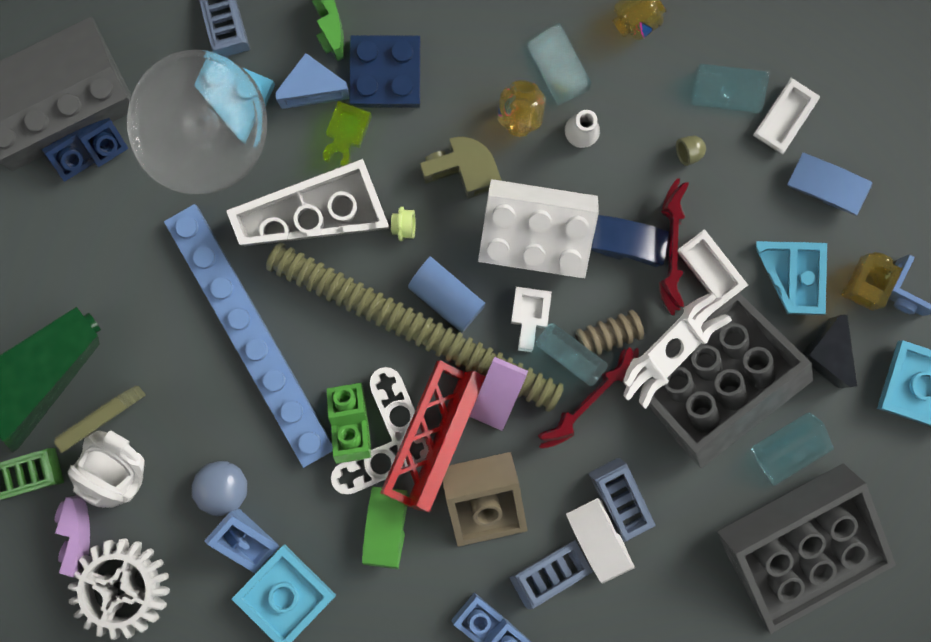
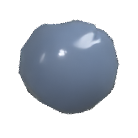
M228 461L209 463L196 473L192 481V498L200 510L212 516L227 515L229 512L240 508L247 496V479L239 467Z

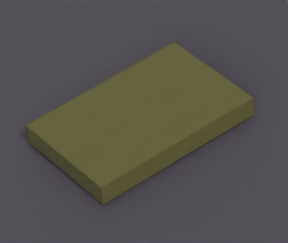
M136 385L121 393L55 438V445L61 453L145 397V393L140 386Z

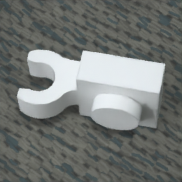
M516 287L511 324L521 325L518 351L532 353L536 327L547 328L551 291Z

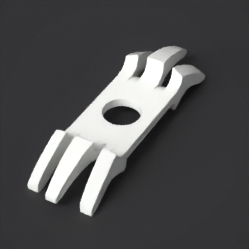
M709 293L685 306L681 317L641 357L633 358L623 381L626 385L623 395L626 400L629 401L637 389L644 383L639 403L646 409L655 391L669 382L667 379L669 375L701 343L706 344L715 330L732 321L729 315L724 314L703 323L715 310L725 303L722 298L716 299L713 293ZM678 338L681 343V349L675 357L668 358L665 352L666 345L670 340Z

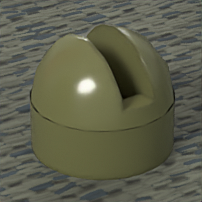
M686 136L676 141V152L681 163L688 166L699 162L704 157L706 144L702 138Z

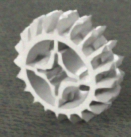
M123 538L118 541L117 546L113 540H108L104 542L103 549L96 545L90 548L91 556H81L79 562L83 568L77 570L74 574L75 578L79 579V581L70 583L67 588L71 591H77V596L69 599L68 603L70 605L79 603L81 609L75 612L74 617L80 618L85 615L88 618L84 623V629L88 630L97 625L96 636L99 637L105 635L109 629L110 638L116 640L120 637L121 633L126 638H131L135 635V629L142 633L148 629L147 621L154 623L159 619L156 610H163L167 603L158 596H164L170 592V588L160 586V582L168 579L169 574H158L156 569L164 563L162 559L153 563L150 561L154 554L153 549H147L141 554V542H134L129 549L128 539ZM119 559L124 561L122 567L118 568L114 575H100L97 573L108 560ZM137 569L144 579L145 588H142L136 582L135 574ZM119 581L121 582L120 589L125 591L120 596L117 595L118 588L114 586ZM94 589L100 592L102 596V607L96 600ZM124 602L142 604L134 616H115L116 611L122 607Z

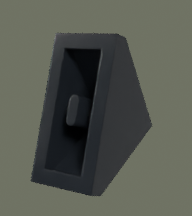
M848 315L829 318L802 354L812 363L813 369L836 387H857Z

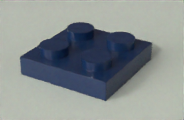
M350 35L351 107L420 108V36Z

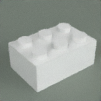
M491 179L478 262L585 279L598 217V196Z

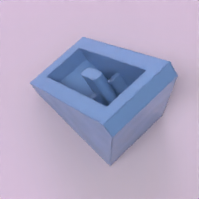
M306 53L275 92L276 100L281 109L350 99L346 82Z
M240 509L229 512L204 540L207 545L253 573H256L279 548V545Z

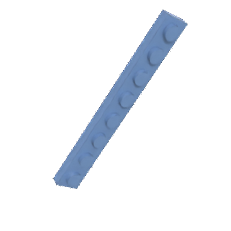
M193 204L165 220V225L303 468L333 451L331 439L198 206Z

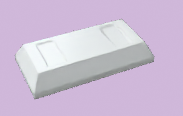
M790 78L753 136L783 154L820 99V96L793 78Z
M705 229L678 249V254L706 290L715 295L716 299L720 297L726 303L748 286Z

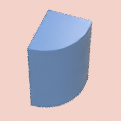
M431 256L420 267L408 285V289L461 333L464 332L485 307L483 300Z

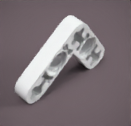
M384 367L379 368L373 373L370 378V388L392 441L371 450V456L373 458L378 453H384L389 456L393 464L396 456L390 447L397 445L399 450L415 413V408L399 373L392 368ZM382 374H386L388 378L395 377L396 383L392 385L394 395L397 396L402 392L404 400L393 401L386 408L382 400L389 399L387 392L384 389L378 390L376 384L381 382L380 376ZM397 406H404L410 412V421L403 427L393 425L390 420V413ZM420 426L416 435L422 433ZM424 437L414 441L416 444L422 442L424 445V449L420 451V459L415 460L412 456L414 463L424 460L429 451ZM372 458L364 459L365 470L372 480L365 482V475L353 480L354 487L349 488L347 483L341 485L338 478L343 476V468L347 467L349 472L361 469V466L357 463L360 460L344 462L335 467L331 475V481L336 491L348 495L386 480L389 471L385 474H377L371 467ZM405 459V461H404L405 466H403L402 468L408 466V465H407V462H406V459Z

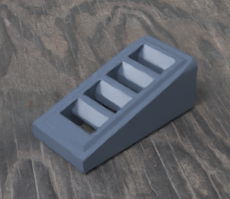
M199 0L208 38L215 56L223 58L251 50L236 0H226L209 5L208 0ZM230 7L231 12L212 17L211 12ZM233 19V24L219 28L215 27L217 23ZM236 31V36L222 40L218 38L219 35Z
M621 458L614 459L589 473L595 489L623 542L656 526L627 463ZM621 476L620 478L605 485V483L611 481L612 479ZM625 486L627 487L628 491L611 498L610 494ZM631 500L634 501L635 504L621 510L620 512L617 511L616 508L624 505L625 503ZM640 512L642 517L624 526L623 520Z
M573 540L509 578L524 606L527 609H533L588 576L593 570L576 540ZM567 553L577 569V572L572 574L563 558ZM554 561L565 578L562 581L559 580L551 565ZM541 569H543L552 585L549 588L545 586L538 573ZM529 576L539 593L537 595H534L526 581V578Z

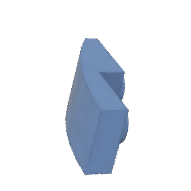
M802 153L787 185L792 189L818 198L825 204L857 216L873 183L829 162Z
M476 593L472 594L451 620L454 626L474 642H531Z

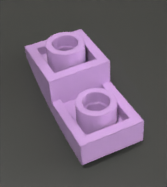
M494 357L470 417L503 431L528 371Z
M78 495L66 497L65 501L59 504L55 514V523H58L55 533L69 537V540L63 543L59 553L58 561L62 563L59 573L75 577L76 571L83 568L79 559H81V556L89 554L90 547L88 509L85 500Z

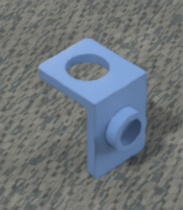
M909 254L896 261L880 295L894 301V307L908 314H915L916 312L922 316L930 315V303L900 289L915 258Z

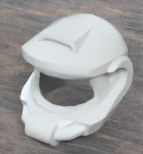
M97 430L84 438L82 454L74 465H70L68 475L74 486L73 492L82 499L97 507L113 508L131 501L138 492L143 481L145 462L143 457L129 445L127 439L111 430L108 433Z

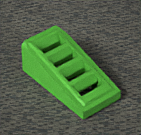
M48 448L0 462V471H2L6 491L0 492V500L64 483L56 448ZM40 460L44 480L40 481L35 461ZM23 464L28 466L32 482L30 484L26 483ZM9 468H15L19 485L17 488L13 486Z

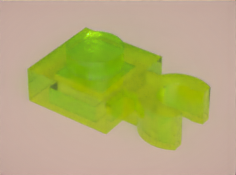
M340 101L337 102L326 131L327 137L334 139V141L328 144L323 151L325 162L329 163L331 155L335 152H340L343 154L340 163L341 167L350 164V145L357 148L361 147L372 118L371 112Z

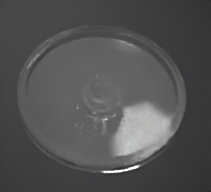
M185 50L162 58L141 77L129 102L127 131L130 145L137 161L145 172L159 184L181 193L196 195L212 194L235 185L254 167L265 144L267 112L264 99L257 84L240 65L214 52Z

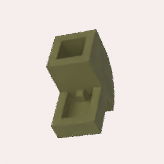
M468 137L450 138L449 142L452 153L446 154L445 151H438L426 156V161L420 163L425 184L459 173L467 199L489 192L491 179L502 181L495 160L488 148L479 141Z

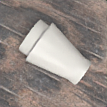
M582 110L572 116L565 126L566 138L572 145L579 148L593 145L600 134L597 116L590 110ZM580 123H586L588 127H583Z

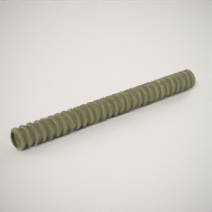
M282 242L275 245L270 252L266 262L267 271L272 272L275 270L277 276L282 277L285 275L287 281L292 282L295 280L297 286L302 287L305 285L307 291L315 290L317 296L321 297L324 295L327 301L331 302L334 300L337 306H346V311L351 312L354 310L356 311V316L361 317L364 315L366 316V321L374 320L376 321V326L384 325L386 326V331L394 330L396 331V336L404 335L406 336V341L414 340L416 341V346L424 345L426 346V351L430 352L432 349L436 351V356L440 357L442 354L446 356V361L450 362L451 359L456 361L455 365L458 367L461 365L465 366L467 372L473 370L486 377L494 357L527 370V376L517 397L523 395L526 397L525 401L530 402L533 400L536 402L535 406L540 407L543 405L546 407L545 411L547 412L554 410L564 390L562 383L559 382L556 385L553 383L552 378L549 377L546 380L543 378L542 373H533V368L525 369L523 368V363L515 364L513 363V358L505 359L503 358V353L495 354L493 353V348L485 349L483 348V343L475 344L473 343V338L465 339L463 338V333L455 334L453 333V328L445 329L443 328V323L435 324L433 323V318L425 319L423 318V313L415 314L413 313V308L405 309L403 308V303L395 304L393 303V298L385 299L383 298V293H373V288L369 287L366 289L363 283H354L352 277L344 278V273L342 272L334 273L335 270L332 267L324 268L325 264L322 262L316 264L315 259L312 257L306 259L305 254L302 252L296 254L295 249L292 247L286 249L285 244Z

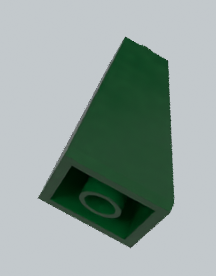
M75 307L0 355V438L12 453L19 449L100 345L97 333L101 329L90 313L83 316L80 310Z

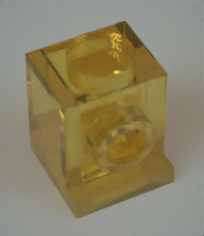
M879 252L861 256L841 296L872 311L884 308L902 272V268L892 264L894 260L891 257ZM868 274L874 279L873 285L865 282Z

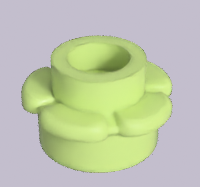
M401 206L398 210L399 213H392L391 232L392 235H398L399 241H403L405 238H414L416 230L415 211L404 210V207Z

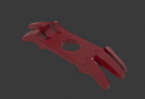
M677 178L671 185L661 210L662 214L667 216L670 221L668 277L658 284L662 301L671 316H675V310L680 311V308H684L683 299L677 288L679 279L683 274L682 270L677 269L679 225L682 219L685 218L680 203L689 182L682 183L678 187L680 178Z
M631 347L624 348L620 353L616 367L601 374L603 381L571 413L563 412L558 425L554 429L537 435L541 440L546 441L538 447L540 449L549 448L574 436V422L616 380L624 381L633 358H638L639 349L635 348L633 351Z

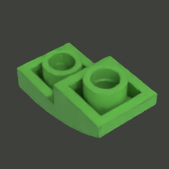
M311 0L321 17L317 20L321 33L317 34L316 37L325 53L328 54L332 51L337 61L344 58V36L335 0Z
M362 383L327 388L328 419L332 428L333 458L336 464L372 458L367 409Z
M372 486L365 526L362 564L399 569L405 537L403 527L407 505L380 494L381 487ZM392 489L409 497L407 490Z

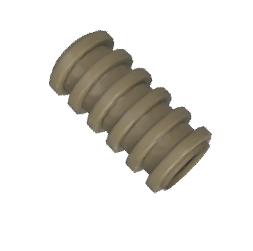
M632 309L625 316L620 313L617 315V319L609 317L606 323L598 321L595 327L587 325L586 330L582 331L579 328L575 332L579 351L587 360L591 359V354L595 353L599 356L602 354V350L610 352L613 346L621 348L624 342L632 344L633 339L636 338L640 341L644 338V328L640 317Z

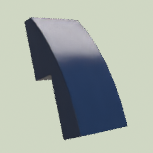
M107 118L64 136L43 148L42 151L65 182L95 163L100 167L129 148L111 119Z
M598 215L591 251L617 260L627 257L653 267H659L664 265L669 231L635 221Z

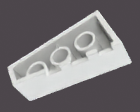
M363 159L226 211L239 245L242 246L389 229Z

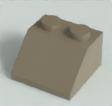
M511 452L448 466L443 478V486L458 547L528 531L519 481Z

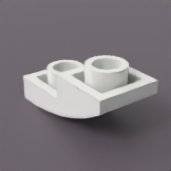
M597 498L566 514L583 552L601 583H605L635 568L621 536L616 533L602 500Z

